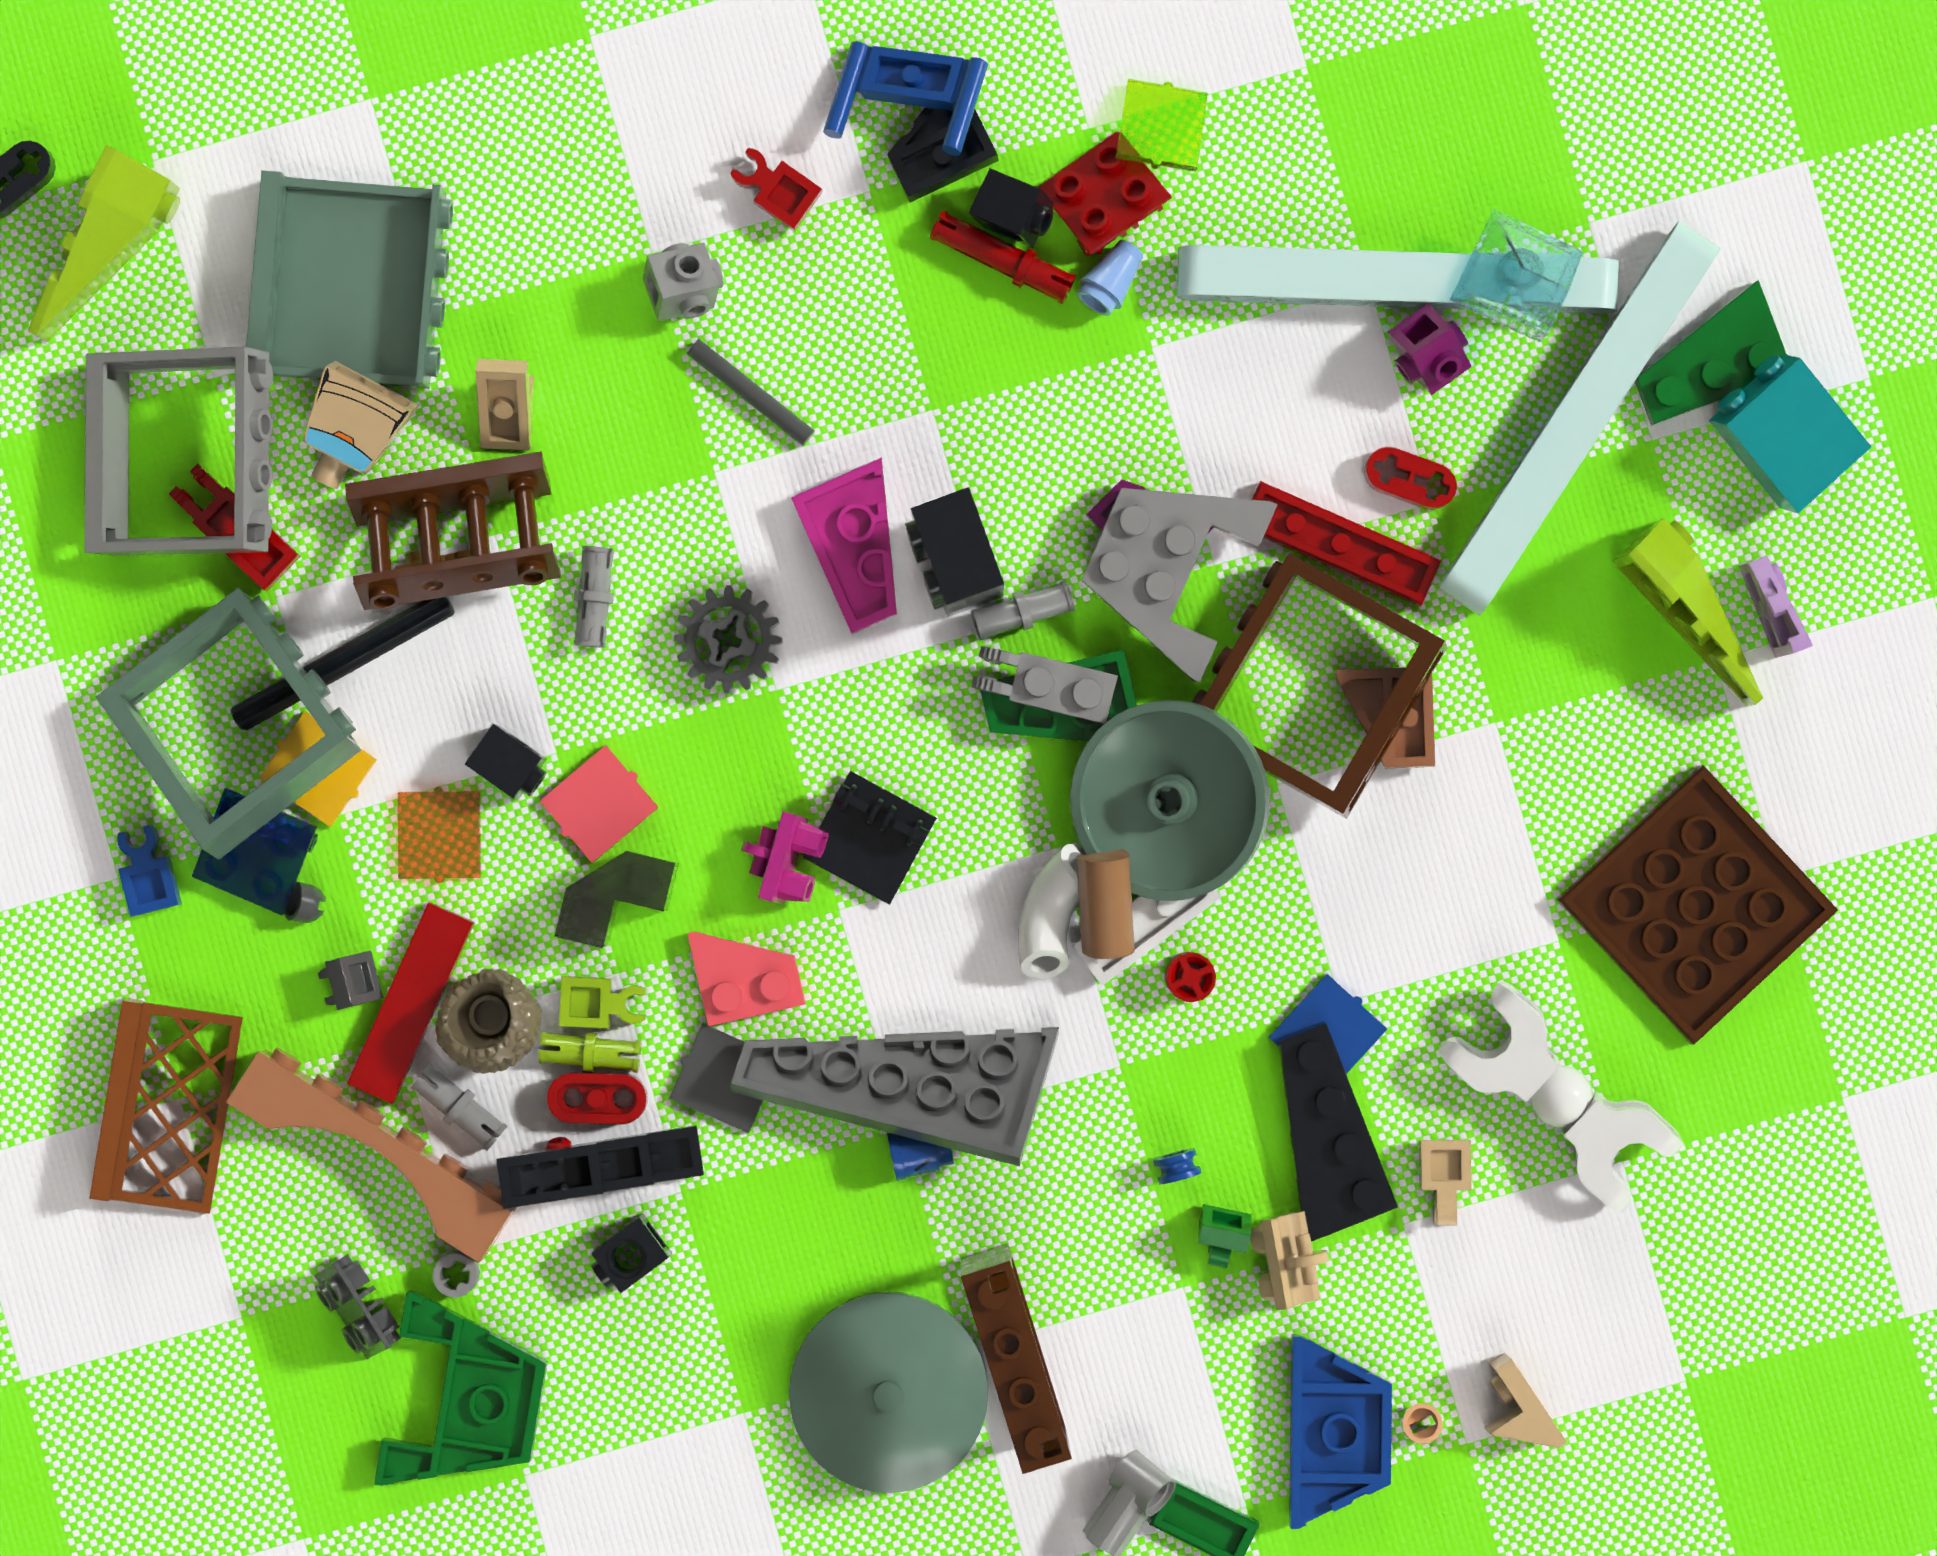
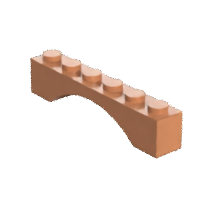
M278 1047L275 1048L273 1053L267 1049L257 1052L226 1101L227 1104L267 1129L292 1126L321 1128L347 1135L375 1149L393 1163L414 1186L429 1212L437 1237L478 1263L486 1258L517 1209L516 1207L503 1208L501 1188L498 1185L486 1180L482 1186L467 1177L466 1174L469 1171L467 1166L447 1154H443L441 1159L426 1151L424 1147L427 1142L411 1130L402 1127L397 1132L382 1123L385 1115L370 1104L360 1100L357 1106L340 1096L343 1088L334 1081L321 1074H318L313 1079L300 1071L298 1068L301 1065V1061L290 1053Z

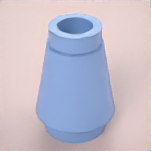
M1119 240L1115 247H1112L1080 279L1082 287L1077 293L1078 298L1093 311L1104 316H1110L1114 309L1122 307L1139 263L1143 258V253L1130 242Z

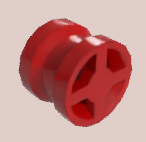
M1184 952L1170 960L1165 971V981L1167 988L1175 997L1186 1002H1196L1203 1000L1212 992L1216 982V973L1214 966L1206 957L1194 952Z

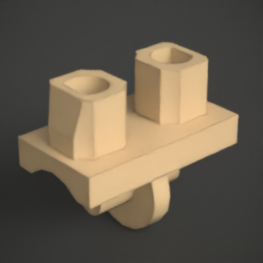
M1295 1211L1260 1221L1261 1225L1251 1229L1252 1249L1258 1254L1266 1253L1269 1271L1261 1273V1277L1258 1280L1261 1298L1275 1301L1276 1310H1286L1299 1304L1319 1300L1320 1293L1315 1265L1328 1262L1329 1257L1327 1250L1313 1251L1305 1211Z

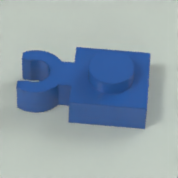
M153 825L143 826L146 841L140 848H136L131 844L128 831L119 832L117 836L120 850L130 857L132 863L131 866L118 869L130 917L182 905L170 856L158 859L155 857L154 851L159 844V835Z

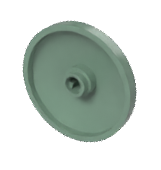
M1161 700L1129 708L1111 718L1095 732L1083 749L1076 764L1071 784L1070 805L1074 828L1086 854L1124 849L1129 853L1131 893L1154 900L1177 901L1207 894L1232 880L1245 868L1263 839L1269 816L1270 795L1266 772L1256 749L1248 737L1233 722L1220 713L1200 704L1182 700Z
M886 1291L864 1294L852 1298L829 1311L815 1324L804 1339L797 1353L790 1377L789 1399L792 1419L796 1431L809 1454L822 1468L837 1479L851 1486L872 1492L896 1493L914 1490L926 1486L949 1473L963 1460L974 1445L981 1431L987 1410L988 1384L985 1365L981 1353L968 1330L955 1316L940 1305L926 1298L904 1292Z

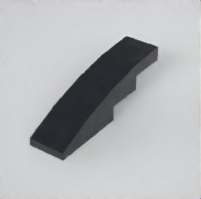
M697 1125L496 1159L504 1209L604 1194V1192L704 1175Z

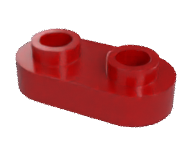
M566 1073L552 1082L547 1093V1104L551 1113L557 1119L566 1123L628 1124L643 1114L648 1103V1093L642 1081L631 1074ZM569 1088H577L581 1091L583 1099L579 1106H571L566 1102L565 1093ZM626 1089L631 1093L632 1103L630 1106L620 1107L616 1104L614 1095L617 1090Z

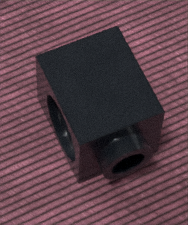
M989 168L969 214L982 227L1033 248L1038 237L1043 236L1051 225L1054 203L1042 189Z
M494 723L465 762L467 767L513 799H519L523 793L530 797L547 774L541 768L547 760L544 756L500 725Z
M642 1213L595 1248L591 1254L596 1262L591 1267L607 1289L615 1285L621 1294L668 1259L672 1251ZM623 1243H630L636 1246L641 1254L640 1265L633 1269L621 1267L615 1259L616 1247Z

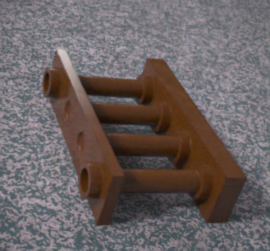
M542 451L345 484L346 501L356 526H368L372 573L353 576V585L364 610H388L400 604L520 584L539 585L546 580L561 578L560 567L552 543L540 545L535 498L552 495L550 477ZM515 501L520 549L490 553L486 506ZM466 509L470 557L441 561L437 514ZM417 517L421 565L392 570L387 523Z

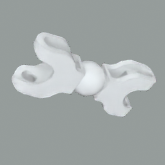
M1499 982L1492 990L1491 996L1494 1008L1510 1026L1511 1032L1505 1043L1494 1050H1479L1468 1044L1461 1037H1451L1439 1048L1443 1060L1474 1090L1484 1093L1513 1092L1525 1102L1530 1100L1533 1112L1541 1121L1553 1127L1563 1128L1564 1136L1576 1148L1575 1160L1581 1184L1614 1211L1622 1212L1631 1202V1196L1627 1183L1619 1177L1613 1168L1612 1162L1617 1152L1628 1144L1643 1143L1656 1150L1662 1156L1671 1157L1684 1146L1679 1133L1646 1102L1638 1100L1609 1101L1597 1091L1593 1093L1591 1084L1584 1074L1573 1067L1560 1065L1559 1058L1547 1047L1546 1024L1540 1008L1509 983Z

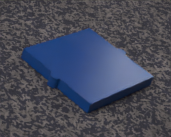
M1326 974L1272 1032L1269 1038L1279 1047L1278 1039L1324 1021L1327 1024L1347 1074L1386 1032L1387 1028L1361 1005L1363 1002L1361 997H1352L1333 978Z

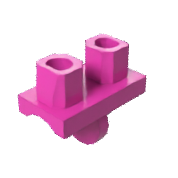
M783 811L777 830L762 826L757 845L743 841L741 851L754 855L749 874L759 877L764 876L758 898L785 904V900L809 902L815 886V877L794 871L799 852L821 858L825 851L829 833L812 824H808L809 818Z

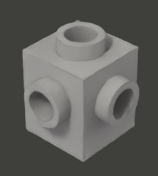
M704 242L690 246L686 243H678L665 248L660 253L647 255L643 281L657 321L683 316L686 319L696 318L714 308L718 290L723 287V275L717 259L710 260Z

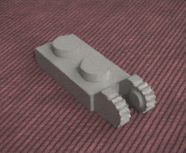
M981 646L980 658L993 664L1015 666L1017 670L1013 686L998 682L991 677L974 676L972 688L1010 697L1009 701L1101 724L1107 722L1118 675L1024 652L1017 655Z

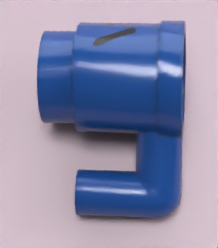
M886 1132L897 1181L904 1180L907 1177L940 1171V1167L954 1164L950 1148Z

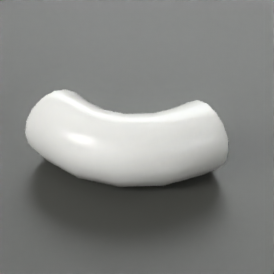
M1067 844L1053 855L1038 873L1025 899L1018 928V957L1021 971L1030 978L1044 979L1054 977L1064 972L1069 966L1067 931L1070 918L1079 902L1076 856L1087 855L1084 849L1078 845Z

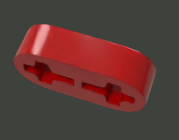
M1384 447L1376 450L1369 456L1364 466L1365 480L1372 489L1423 509H1440L1451 502L1456 494L1457 482L1450 469L1439 463L1397 448ZM1387 457H1391L1395 460L1394 468L1408 474L1407 479L1391 477L1387 483L1379 481L1380 472L1374 469V463H1383ZM1434 474H1438L1441 476L1440 485L1447 488L1446 494H1438L1433 500H1429L1426 498L1427 489L1412 483L1413 479L1417 477L1429 480Z

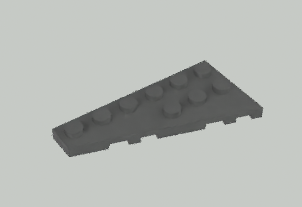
M1059 1027L1041 1028V1032L1014 1033V1029L996 1030L995 1034L965 1035L962 1031L885 1034V1039L857 1040V1036H839V1041L808 1042L805 1038L745 1040L730 1083L731 1092L1020 1166L1059 1036Z

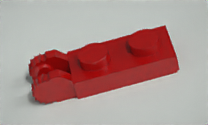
M197 463L190 472L203 488H207L215 496V499L203 510L184 489L175 486L169 495L194 519L192 523L207 537L234 536L235 493L227 486L224 488L207 470ZM273 529L268 538V552L225 553L266 592L301 557Z

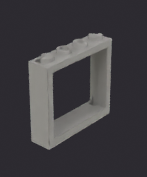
M243 346L86 354L85 553L107 556L268 552V538L272 532V519L268 513L269 488L273 478L272 468L269 463V438L273 430V421L269 413V388L273 382V370L269 362V352ZM235 369L234 536L128 539L129 373Z

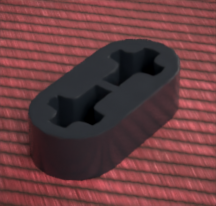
M31 140L21 141L0 156V187L6 182L10 183L0 191V199L2 201L0 203V219L10 215L53 178L56 170L55 159L51 152L41 144ZM29 154L34 158L41 155L42 158L37 162L40 169L37 175L33 176L26 171L16 179L14 178L25 167L22 161L24 155Z

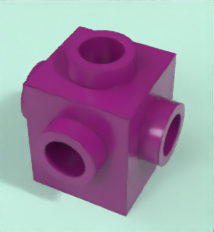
M1428 303L1387 331L1400 356L1394 360L1399 372L1409 384L1412 385L1418 381L1431 395L1472 367L1463 349L1468 345V341L1461 329L1454 321L1447 322Z

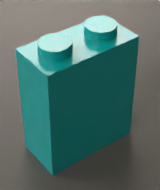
M1781 354L1780 356L1774 355L1760 364L1754 372L1756 378L1743 390L1739 388L1726 395L1717 406L1719 411L1708 421L1780 509L1798 514L1872 446L1800 357Z

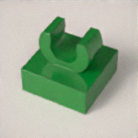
M1203 1204L1199 1219L1198 1243L1209 1245L1208 1264L1227 1268L1231 1250L1247 1253L1251 1239L1252 1214Z

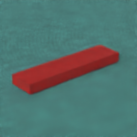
M1259 482L1252 500L1271 501L1278 504L1263 538L1419 607L1422 606L1442 560L1267 483Z
M428 902L347 1082L348 1085L391 1104L395 1103L474 927V921Z

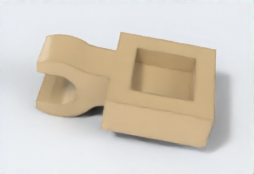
M1419 1140L1420 1190H1434V1225L1457 1226V1190H1472L1471 1140Z

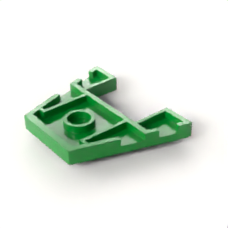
M409 1290L406 1293L399 1337L450 1345L434 1445L384 1437L381 1441L374 1485L383 1486L406 1480H421L450 1473L471 1472L530 1462L533 1455L548 1361L425 1295Z

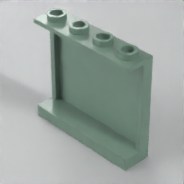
M261 170L246 347L269 352V362L272 366L273 376L321 380L325 367L333 361H337L380 385L430 389L431 377H438L440 370V347H433L435 327L442 328L445 315L444 298L437 297L439 278L446 279L448 275L449 250L442 248L443 229H451L453 200L446 199L444 189L440 185L434 184L432 189L292 178L286 177L282 172Z

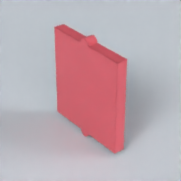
M607 745L540 800L542 805L562 827L561 835L563 837H570L591 863H594L659 808L636 781L638 778L637 773L629 772Z

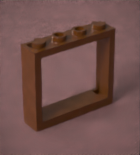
M1289 553L1283 564L1276 561L1268 571L1262 587L1267 589L1258 606L1252 603L1248 606L1237 626V629L1242 633L1233 649L1226 646L1222 650L1212 669V672L1217 674L1208 691L1200 689L1192 702L1206 706L1216 712L1218 711L1296 577L1418 645L1417 650L1334 791L1254 746L1267 774L1347 819L1447 650L1445 640Z
M1006 1243L962 1257V1283L1022 1474L1072 1459L1068 1432L1009 1244Z

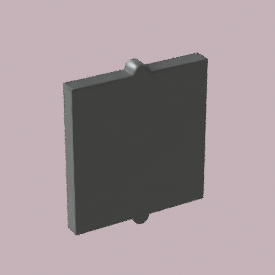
M702 1023L689 1055L681 1058V1064L684 1066L669 1099L749 1133L763 1100L732 1093L730 1085L745 1041Z

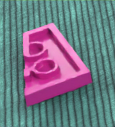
M881 457L791 497L851 634H855L897 615Z

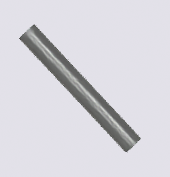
M698 339L691 346L687 355L802 446L809 441L815 432L814 429L703 341Z

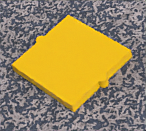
M304 711L286 739L277 742L279 749L259 777L260 780L263 782L267 781L325 736V733L310 713ZM362 749L294 803L329 827H332L350 799L359 796L358 788L377 759Z

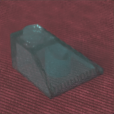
M1493 208L1449 300L1540 342L1549 334L1570 290L1584 251Z

